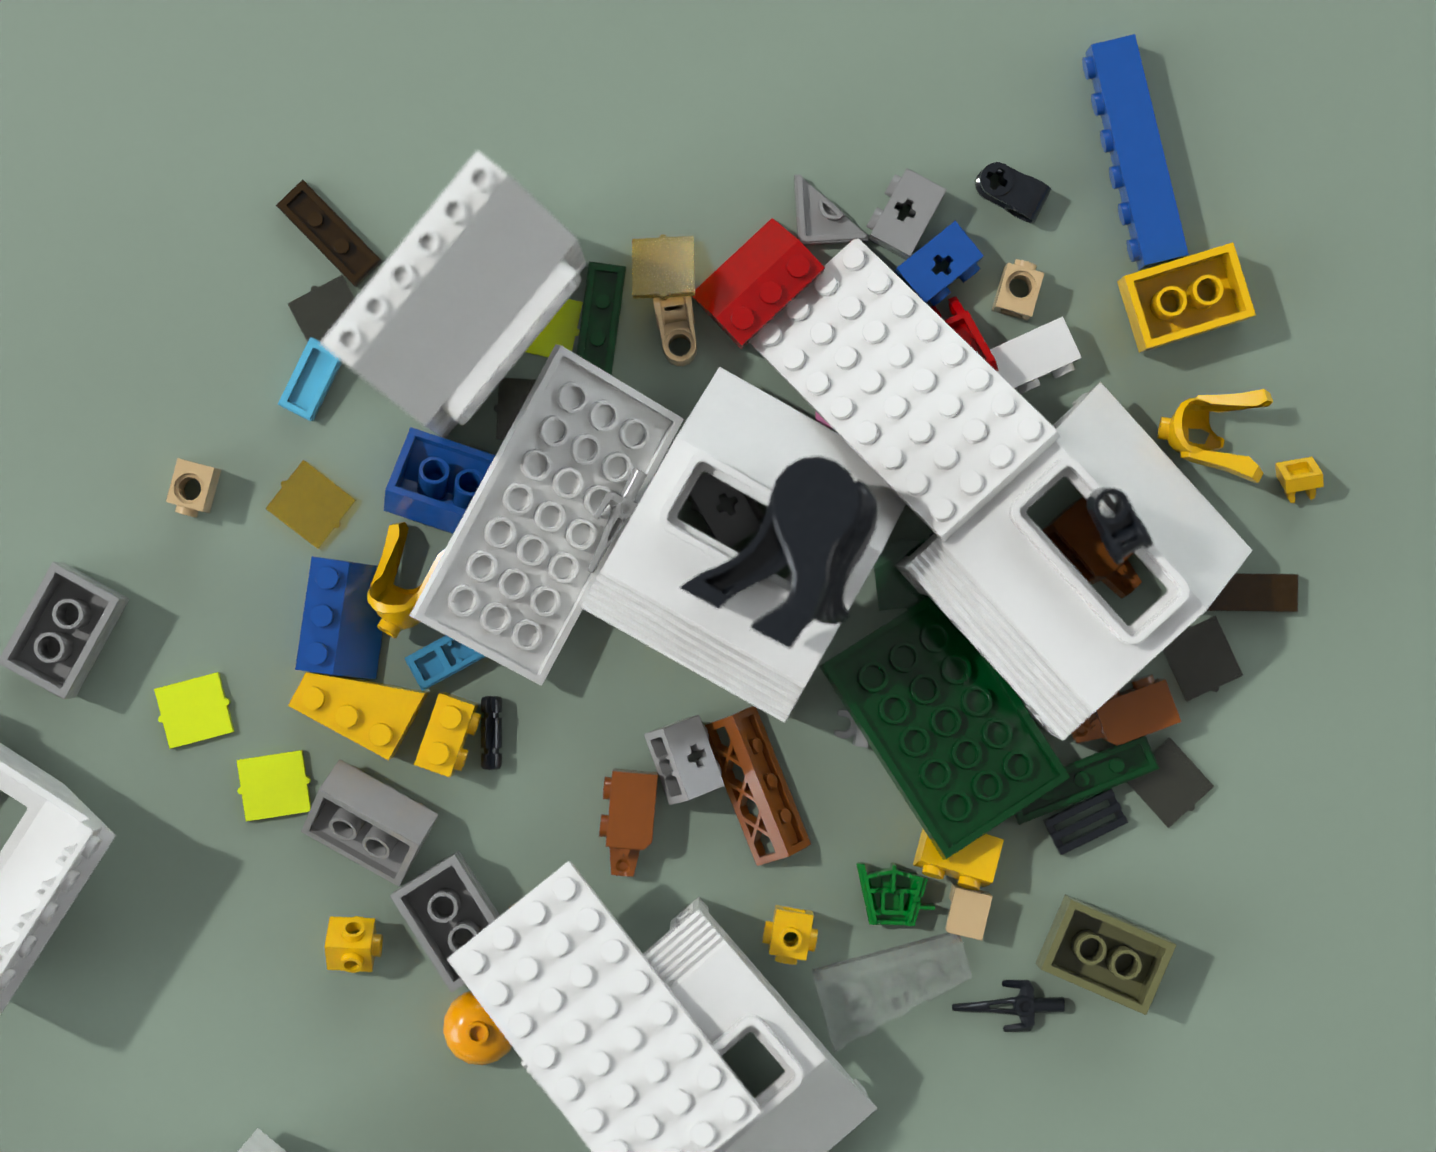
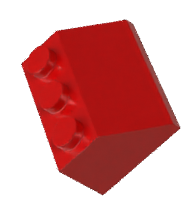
M771 218L690 295L742 350L766 324L807 288L816 277L823 273L825 267L799 239Z

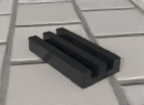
M1112 788L1043 820L1059 855H1063L1127 824L1128 820L1123 814ZM1108 800L1109 806L1056 831L1054 825ZM1114 813L1115 819L1062 843L1061 838Z

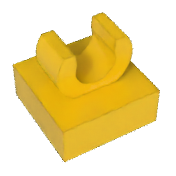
M1312 456L1275 463L1276 477L1290 503H1295V493L1305 490L1308 498L1312 500L1316 497V488L1324 487L1323 473Z

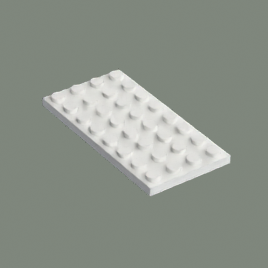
M853 239L824 266V272L816 277L807 288L766 324L749 343L945 542L1051 446L1060 435L1029 402L860 239Z
M555 344L409 616L542 686L582 611L581 605L631 518L630 516L625 519L595 571L590 573L588 568L612 511L611 506L608 504L601 517L595 519L594 516L606 493L610 491L621 494L633 468L647 474L634 500L637 503L640 502L684 419L565 347Z
M571 861L565 863L447 958L448 962L592 1152H714L764 1112Z

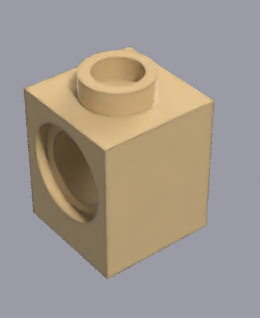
M1016 259L1014 264L1007 263L1003 268L992 311L1028 321L1033 315L1044 273L1036 271L1037 265L1028 261ZM1021 279L1027 284L1028 294L1026 297L1019 298L1011 293L1009 288L1011 280Z
M177 458L166 502L177 505L176 513L197 518L199 511L210 513L221 469ZM196 479L201 485V492L196 499L190 500L185 495V485L188 481Z

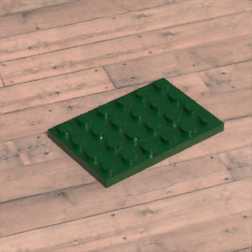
M930 597L922 600L819 666L943 860L948 859L1070 778L1016 692Z

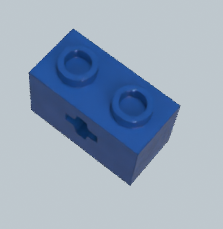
M954 221L899 265L894 273L926 304L930 302L933 306H936L952 293L948 288L949 285L958 278L964 283L981 269L977 263L984 255L959 224ZM935 259L939 263L945 260L949 263L946 269L948 275H945L943 272H939L936 275L932 269L936 265Z

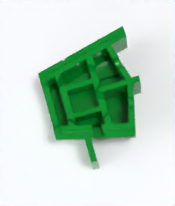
M864 862L856 864L869 925L915 926L919 909L935 910L933 903L920 902L928 881L926 877L898 869L895 863H891L889 868L869 873L866 872Z

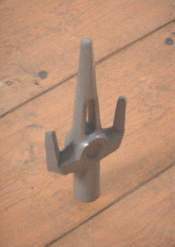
M633 468L620 495L613 491L606 493L594 517L599 519L608 504L611 506L612 511L588 572L593 573L625 519L634 513L639 504L634 500L647 476L646 473Z

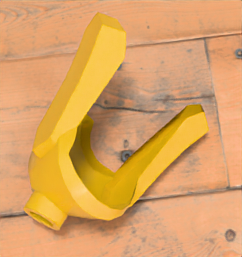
M1265 389L1245 393L1198 395L1195 398H1189L1179 405L1171 418L1161 416L1157 439L1168 440L1172 449L1181 453V458L1187 461L1223 470L1251 482L1259 483L1264 473L1259 465L1249 456L1215 452L1223 448L1224 438L1217 436L1212 431L1209 424V412L1219 413L1269 407L1273 403L1271 393ZM1202 429L1208 432L1209 435L1205 444L1190 442L1188 430Z
M406 522L389 525L382 556L367 593L368 603L379 617L382 618L377 628L395 639L401 630L412 628L420 623V621L409 615L444 552L442 551L438 554L424 582L419 587L403 589L394 585L409 529Z

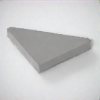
M794 175L797 235L804 246L850 243L853 239H860L862 242L868 241V234L858 228L841 210L824 195H821L801 175Z

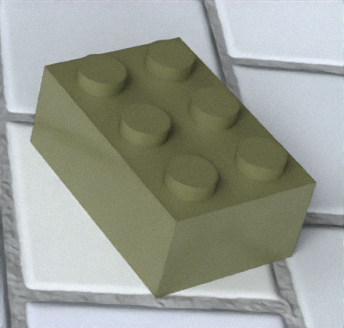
M1065 894L1035 964L1047 973L1147 1015L1176 948V944L1163 936Z

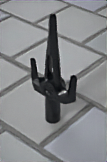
M1029 980L1002 981L1003 987L1020 989L1016 997L952 1005L953 1011L1018 1015L1022 1023L1006 1025L1003 1027L1004 1032L1031 1031L1035 1025V1013L1065 1011L1064 997L1034 998V988ZM996 1004H1013L1012 1009L989 1007Z

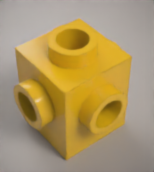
M775 905L773 921H765L762 943L769 944L768 953L775 955L774 961L797 965L798 959L806 961L808 951L815 952L818 929L812 928L813 911ZM788 932L797 934L793 940L784 939L785 934Z
M360 916L329 917L324 946L327 970H340L350 973L359 971L373 972L375 957H381L383 949V935L376 933L375 918Z

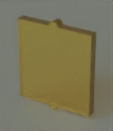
M661 234L659 238L632 239L633 299L661 298V300L665 301L668 297L695 296L694 236L667 237L665 234Z
M303 460L289 479L281 482L282 488L265 509L319 549L334 528L341 527L340 520L356 499Z

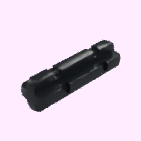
M485 696L481 699V712H484V717L481 718V748H484V753L481 754V767L485 770H498L502 766V753H499V748H502V718L499 717V712H502V699L499 696Z

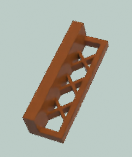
M753 705L730 716L706 724L705 727L709 735L708 741L715 759L720 764L721 777L756 865L760 866L789 857L810 846L811 842L756 706ZM725 726L731 741L729 748L721 743L716 729ZM734 763L743 770L745 775L743 783L735 778L732 770ZM748 798L756 803L759 810L758 817L749 813L746 805ZM762 833L770 838L775 852L766 854L760 840Z

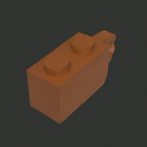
M1081 497L1063 510L1042 531L1090 584L1102 581L1122 599L1132 593L1142 583L1128 561V558L1133 553L1124 557V562L1120 565L1115 564L1101 540L1100 533L1088 513L1086 507L1087 500Z
M1153 674L1133 680L1131 682L1133 688L1120 693L1118 690L1071 733L1074 742L1081 743L1102 738L1118 746L1180 723L1181 719L1166 679H1154Z
M613 769L612 777H605L603 799L610 800L609 814H601L599 837H606V847H610L611 875L634 877L640 850H644L652 843L658 772Z

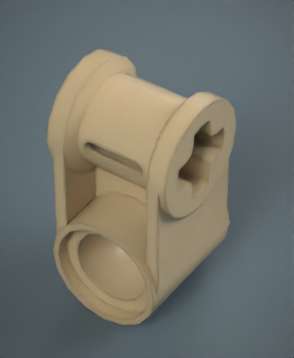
M684 291L683 296L660 299L659 296H653L657 327L660 330L663 352L666 359L675 366L690 364L697 354L694 330L695 319L690 291ZM683 338L690 343L691 348L686 355L676 356L669 350L671 342L675 339Z

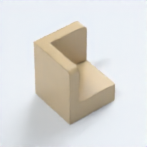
M952 883L949 895L951 906L945 930L948 933L982 941L993 896L986 891L970 890Z

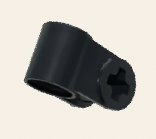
M1000 162L987 165L980 171L975 181L976 191L983 199L1005 209L1016 218L1032 224L1035 223L1051 191V188L1044 182ZM994 173L1000 176L998 183L1003 185L998 186L995 190L989 187L991 181L986 178H990Z
M1101 487L1095 489L1089 495L1086 506L1088 513L1100 533L1101 540L1115 564L1120 565L1124 562V557L1142 547L1148 549L1153 546L1146 527L1135 513L1124 492L1115 488ZM1110 494L1116 500V509L1114 513L1106 517L1101 513L1099 505L1101 499Z

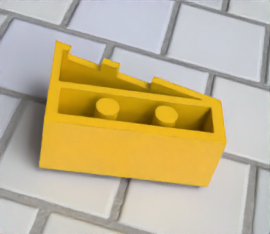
M306 672L288 706L377 755L390 760L397 753L429 691L370 682L345 676Z

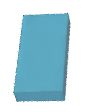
M314 337L309 338L278 402V405L309 421H314L343 362L320 343V340Z

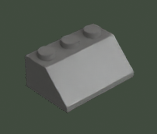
M339 759L319 788L301 832L399 887L439 814L399 793L390 785L383 784L367 775L358 767Z

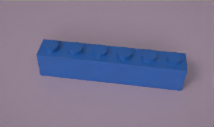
M1133 34L1091 44L1085 52L1086 57L1082 58L1083 71L1087 80L1092 79L1095 93L1091 94V103L1095 116L1101 115L1104 130L1100 131V140L1104 152H1110L1113 164L1112 167H1109V177L1113 189H1119L1122 203L1118 204L1119 218L1123 226L1128 225L1131 238L1127 240L1129 258L1131 262H1137L1138 270L1184 258L1189 253L1136 36Z

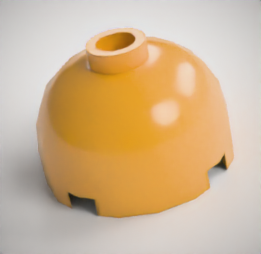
M471 991L465 992L453 1000L444 1016L443 1033L447 1046L457 1058L468 1064L486 1065L500 1060L511 1050L512 1045Z

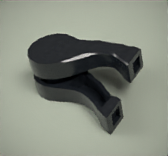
M821 456L801 458L788 465L776 479L765 518L751 543L734 558L700 573L681 585L680 589L720 609L737 593L771 577L789 564L792 571V581L787 599L752 622L750 628L791 649L803 629L812 621L816 620L824 624L835 625L844 623L848 619L849 611L846 609L843 601L844 589L852 570L863 556L876 530L878 516L877 500L860 480L855 482L850 472L837 461Z

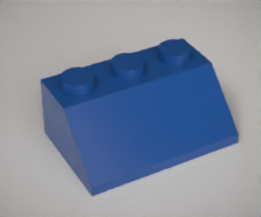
M410 427L385 489L384 511L454 534L496 455Z
M311 557L295 670L377 679L383 632L377 628V625L382 618L379 617L367 601V593L377 570V565Z

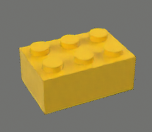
M1233 242L1125 275L1117 281L1139 353L1245 321L1256 315Z

